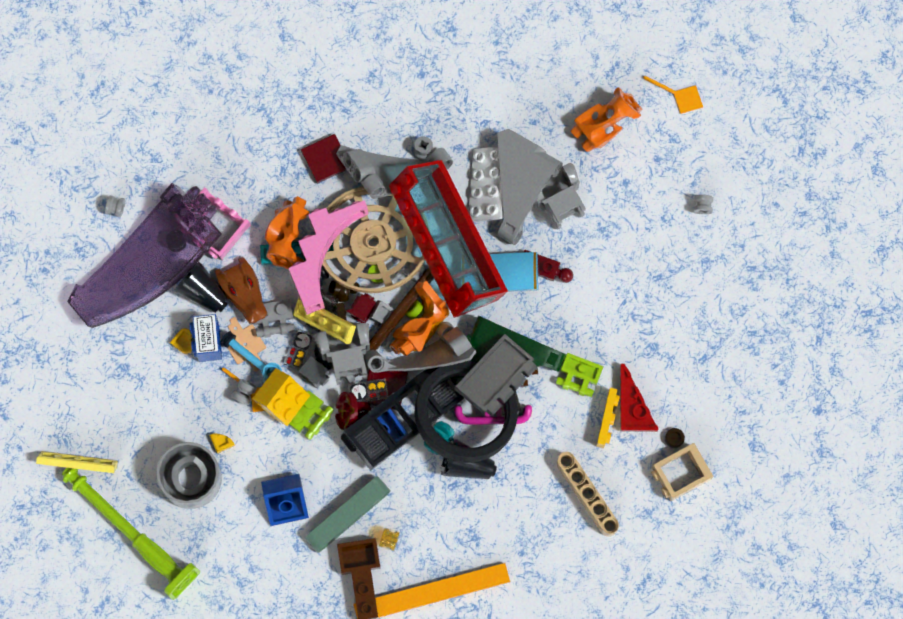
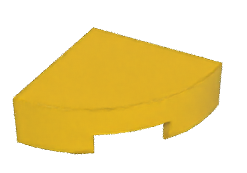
M217 433L209 435L217 453L235 446L231 438Z

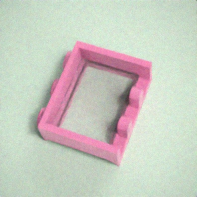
M205 187L176 221L179 227L178 231H181L186 237L189 234L194 238L193 242L200 248L204 246L208 249L207 253L214 259L220 258L222 261L244 232L251 226L247 219L244 220L234 209L228 208L221 199L215 198Z

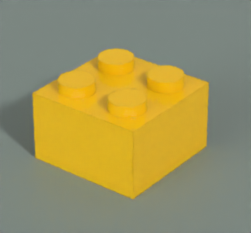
M275 368L252 399L272 418L288 426L310 397V394L290 375Z

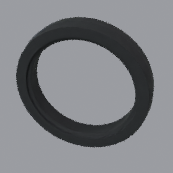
M472 361L441 366L432 372L418 391L414 411L418 431L426 444L444 458L463 463L483 461L497 454L511 439L518 418V406L515 394L513 393L503 404L505 419L502 431L494 440L483 446L473 448L456 446L447 442L435 431L429 420L427 410L431 392L437 385L449 378L466 376L477 364V362Z

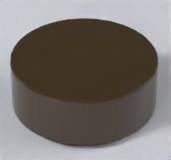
M678 428L668 430L665 435V442L669 447L678 448L684 443L685 435L682 430Z

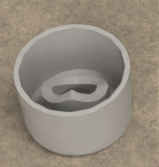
M183 442L172 446L162 455L157 466V481L162 492L170 502L181 508L195 509L205 506L215 498L221 487L222 474L216 458L209 449L198 443ZM189 466L197 467L201 471V480L193 489H185L179 483L180 472Z

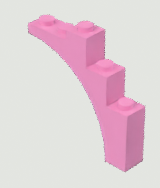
M365 200L353 202L350 206L343 209H335L330 214L326 208L315 209L311 214H308L315 235H307L298 241L305 262H297L289 268L291 278L307 315L325 308L320 290V275L325 255L333 241L346 227L369 214Z

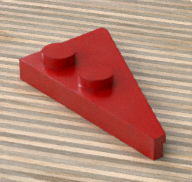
M620 364L621 431L658 432V426L655 424L638 387H636L629 369L625 364Z

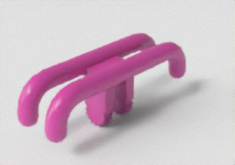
M457 405L454 408L455 417L462 424H504L505 417H502L501 408L496 412V417H490L487 412L485 417H466L462 413L461 406ZM531 405L524 406V412L521 416H518L516 424H522L529 420L532 414Z

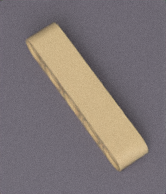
M570 452L561 453L557 460L558 469L601 533L607 537L614 536L619 528L618 520L574 455ZM569 458L571 465L563 466L561 459ZM579 474L582 477V481L574 482L572 475ZM590 490L593 497L587 499L583 496L582 492ZM600 506L603 508L604 513L597 515L594 513L593 508ZM611 522L614 524L615 529L607 531L604 524Z

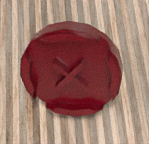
M342 392L338 396L335 406L338 409V414L335 415L336 423L341 430H346L372 410L370 404L367 402H357L356 396L352 392Z

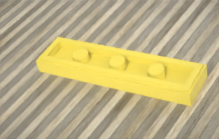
M298 298L293 316L321 331H326L328 335L345 344H351L356 329L354 324L325 309L307 315L300 298Z
M41 451L37 456L36 464L114 473L117 469L118 461Z

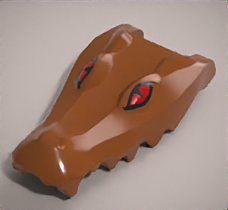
M244 257L238 259V265L224 272L219 268L215 270L219 286L228 300L243 313L247 322L251 324L264 319L268 314L262 302L258 278L250 264Z

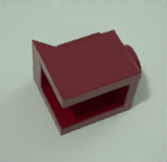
M367 293L357 296L351 309L345 311L346 315L359 323H366L376 304L374 297Z

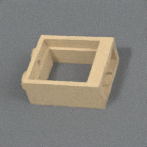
M695 443L657 462L652 466L653 471H651L655 481L661 483V491L666 499L669 498L670 501L679 498L714 477ZM688 454L701 478L674 492L661 467Z

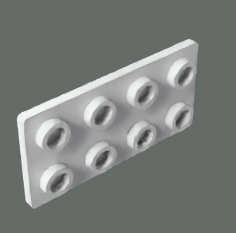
M498 146L473 150L468 212L473 222L501 220L503 218Z

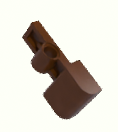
M376 538L337 544L341 574H352L358 619L378 618L371 570L381 569Z

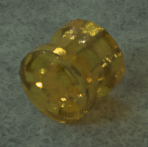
M385 528L379 546H386L394 551L400 532H391L388 528Z

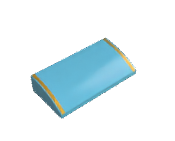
M537 252L490 254L508 292L539 290ZM461 255V272L470 269V266L465 256ZM474 274L461 278V286L469 282L474 293H483Z

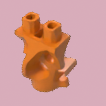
M618 87L614 91L615 97L609 103L603 106L599 103L574 120L576 125L571 129V133L576 138H580L583 134L586 135L588 139L581 144L586 152H590L595 148H602L623 129L622 126L616 124L625 117L637 119L641 116L640 112L643 109L635 101L632 94L624 93ZM612 109L613 116L608 118V110ZM594 112H598L597 119L592 118ZM610 126L613 127V131L611 133H605L606 128Z
M298 196L294 197L293 202L289 200L284 201L282 208L275 210V216L270 221L265 233V239L269 244L267 258L273 265L284 267L288 270L297 262H305L296 256L291 247L292 241L299 236V220L305 219L309 214V211L304 209L307 201Z

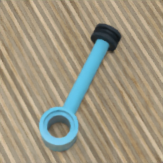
M231 331L227 332L221 339L220 343L225 345L226 348L231 346L262 371L264 383L268 379L267 374L273 372L275 368L282 371L281 367L276 363L264 364L235 340L236 335H233Z

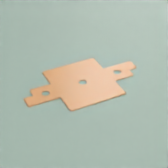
M236 317L231 318V324L228 328L233 335H236L235 340L261 360L257 353L266 349V346L261 337H257L253 324L242 329ZM231 346L228 347L237 364L247 360ZM249 362L253 370L257 372L259 369Z

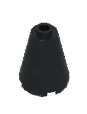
M200 262L190 270L174 289L178 294L214 313L217 310L222 312L228 305L225 302L228 298Z
M452 438L450 440L456 446L471 448L458 439ZM443 457L441 466L445 467L444 472L441 471V475L490 479L491 476L494 477L497 466L494 465L495 461L490 458L479 462L463 463Z

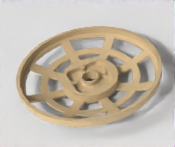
M364 186L354 188L337 197L326 209L330 214L352 198H354L355 202L363 201L361 195H366L368 192ZM393 194L388 195L392 197L388 207L380 205L367 206L368 212L385 213L381 221L369 220L368 215L362 217V223L354 230L346 227L341 232L351 237V247L339 248L340 233L333 241L334 251L326 253L322 266L328 275L342 286L363 293L391 291L411 280L425 263L423 255L421 258L411 255L413 235L404 217L395 211L397 202ZM414 201V203H415L417 209H418V210H421V208H420V207L417 205V203ZM422 214L421 217L430 233L427 219L425 215ZM391 217L398 220L404 229L394 232L388 225ZM407 236L406 252L397 250L396 240ZM374 238L379 242L376 246H370L368 241ZM354 254L359 260L355 269L346 263L343 256ZM391 256L401 259L395 267L387 271L385 261L391 258ZM337 258L342 267L351 273L348 280L345 282L340 279L328 266L326 260ZM406 262L417 264L415 269L406 278L392 284L390 276L399 271ZM366 264L377 265L380 273L367 274L362 273ZM358 277L370 280L382 279L385 287L368 289L356 287L354 284Z

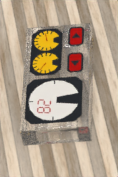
M296 329L284 361L285 366L299 370L304 365L315 334Z
M386 378L347 385L348 392L354 393L357 402H370L389 397Z

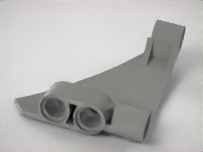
M510 129L497 132L504 220L499 228L498 236L516 245L522 237L523 224L532 206L550 177H556L559 174L563 163L548 155L539 145Z
M343 145L340 146L336 153L354 181L357 183L361 182L372 199L391 195L392 193L388 185L407 166L442 160L446 169H449L453 164V160L444 148L434 150L425 160L380 155ZM429 166L414 168L412 170L414 174H418L420 172L425 171ZM426 178L419 179L416 185L427 181Z
M442 322L437 327V334L440 340L423 348L422 351H416L407 356L389 360L382 357L376 350H369L364 355V362L372 372L424 370L469 361L476 354V350L457 326L454 328L451 323ZM378 358L376 363L371 364L373 359Z

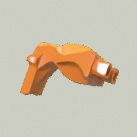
M426 280L423 283L418 282L414 287L422 299L424 314L421 318L416 317L407 321L393 333L392 336L395 340L389 347L395 354L399 355L402 353L407 356L412 351H422L424 345L437 331L438 325L450 314L445 300L439 298Z

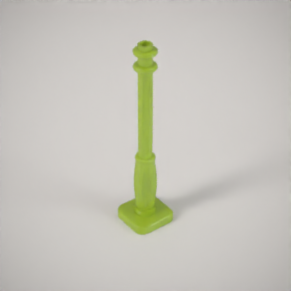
M66 468L63 471V482H70L72 484V491L78 490L133 542L132 546L137 549L142 557L155 570L168 579L169 584L164 589V592L172 600H175L197 578L200 570L194 564L189 563L184 568L179 567L159 545L148 538L145 533L141 534L97 493L86 482L87 477L78 474V469Z

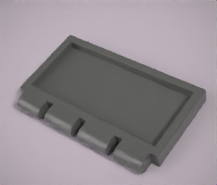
M504 334L454 389L481 413L485 414L487 412L493 416L501 408L502 405L500 403L504 404L513 395V390L516 391L525 382V376L529 377L537 369V366L533 363L534 358Z

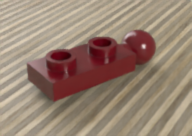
M538 254V276L553 282L556 276L563 283L572 281L574 274L571 269H559L560 262Z

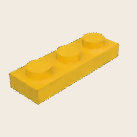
M610 388L596 447L604 448L605 443L609 444L611 432H608L609 425L614 424L616 414L612 413L613 407L618 406L620 395H616L617 389Z

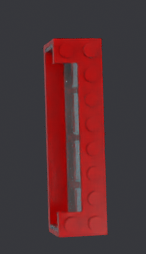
M438 160L407 166L388 186L453 317L461 316L498 301L508 290L443 161Z

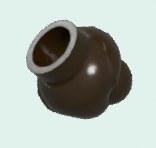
M340 278L345 282L348 280L346 278ZM335 280L330 282L328 288L329 295L334 296L338 302H346L349 300L348 296L350 293H358L342 286ZM355 282L354 286L360 287L358 282Z

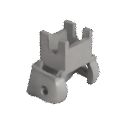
M572 163L562 166L561 171L556 177H550L534 203L537 210H547L557 229L561 228L563 219L577 212L580 217H583L585 215L584 211H586L576 192L579 189L580 181Z
M350 322L356 326L351 344L343 343L328 335L326 331H320L314 335V341L322 359L333 364L337 385H341L340 378L362 373L363 379H367L363 355H366V352L370 350L368 323Z

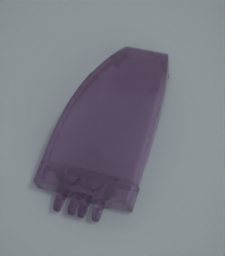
M171 183L160 196L162 200L116 252L82 286L75 285L67 302L88 327L94 328L109 323L154 301L178 283L222 235L210 221L217 212V208L213 205L208 208L211 201L206 198L204 193L198 195L200 189L197 186H193L185 193L179 186Z

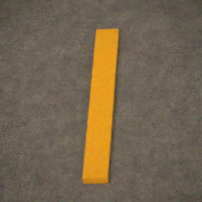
M502 563L377 597L375 599L378 618L510 583L506 564ZM354 603L353 605H354L356 617H357V619H358L357 606H356V603Z

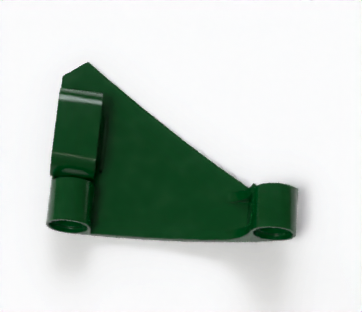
M481 316L477 317L471 333L466 336L472 347L476 350V354L469 360L478 363L504 334L534 358L533 363L537 367L546 366L559 372L566 357L565 353ZM465 376L453 377L451 379L456 386Z

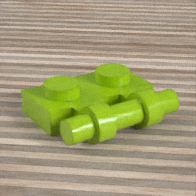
M567 353L560 371L567 374L566 379L558 377L556 384L563 386V389L579 392L581 396L587 395L592 397L594 390L587 388L588 384L597 385L604 366ZM573 377L583 380V384L579 385L571 382Z
M308 390L307 393L310 394V397L289 425L299 433L304 427L307 428L308 431L304 436L311 440L314 435L320 432L319 429L324 422H328L331 418L330 415L334 409L328 405L324 411L321 410L320 407L324 404V401ZM317 414L319 418L314 424H311L309 421Z

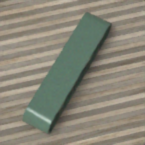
M378 476L375 477L314 528L305 539L317 553L321 552L385 498L391 490Z

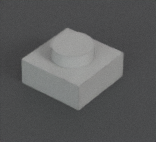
M378 300L369 317L383 325L395 309Z

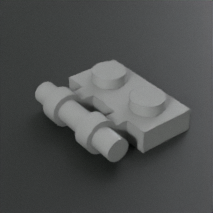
M290 299L264 303L268 315L255 323V325L263 324V329L256 330L257 337L265 336L267 338L274 334L282 333V335H285L288 332L295 331L294 323L286 325V320L293 319ZM280 322L281 326L269 327V323Z

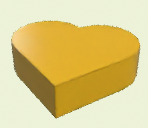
M187 328L181 329L170 342L171 345L184 354L192 352L191 341L193 338L190 330Z

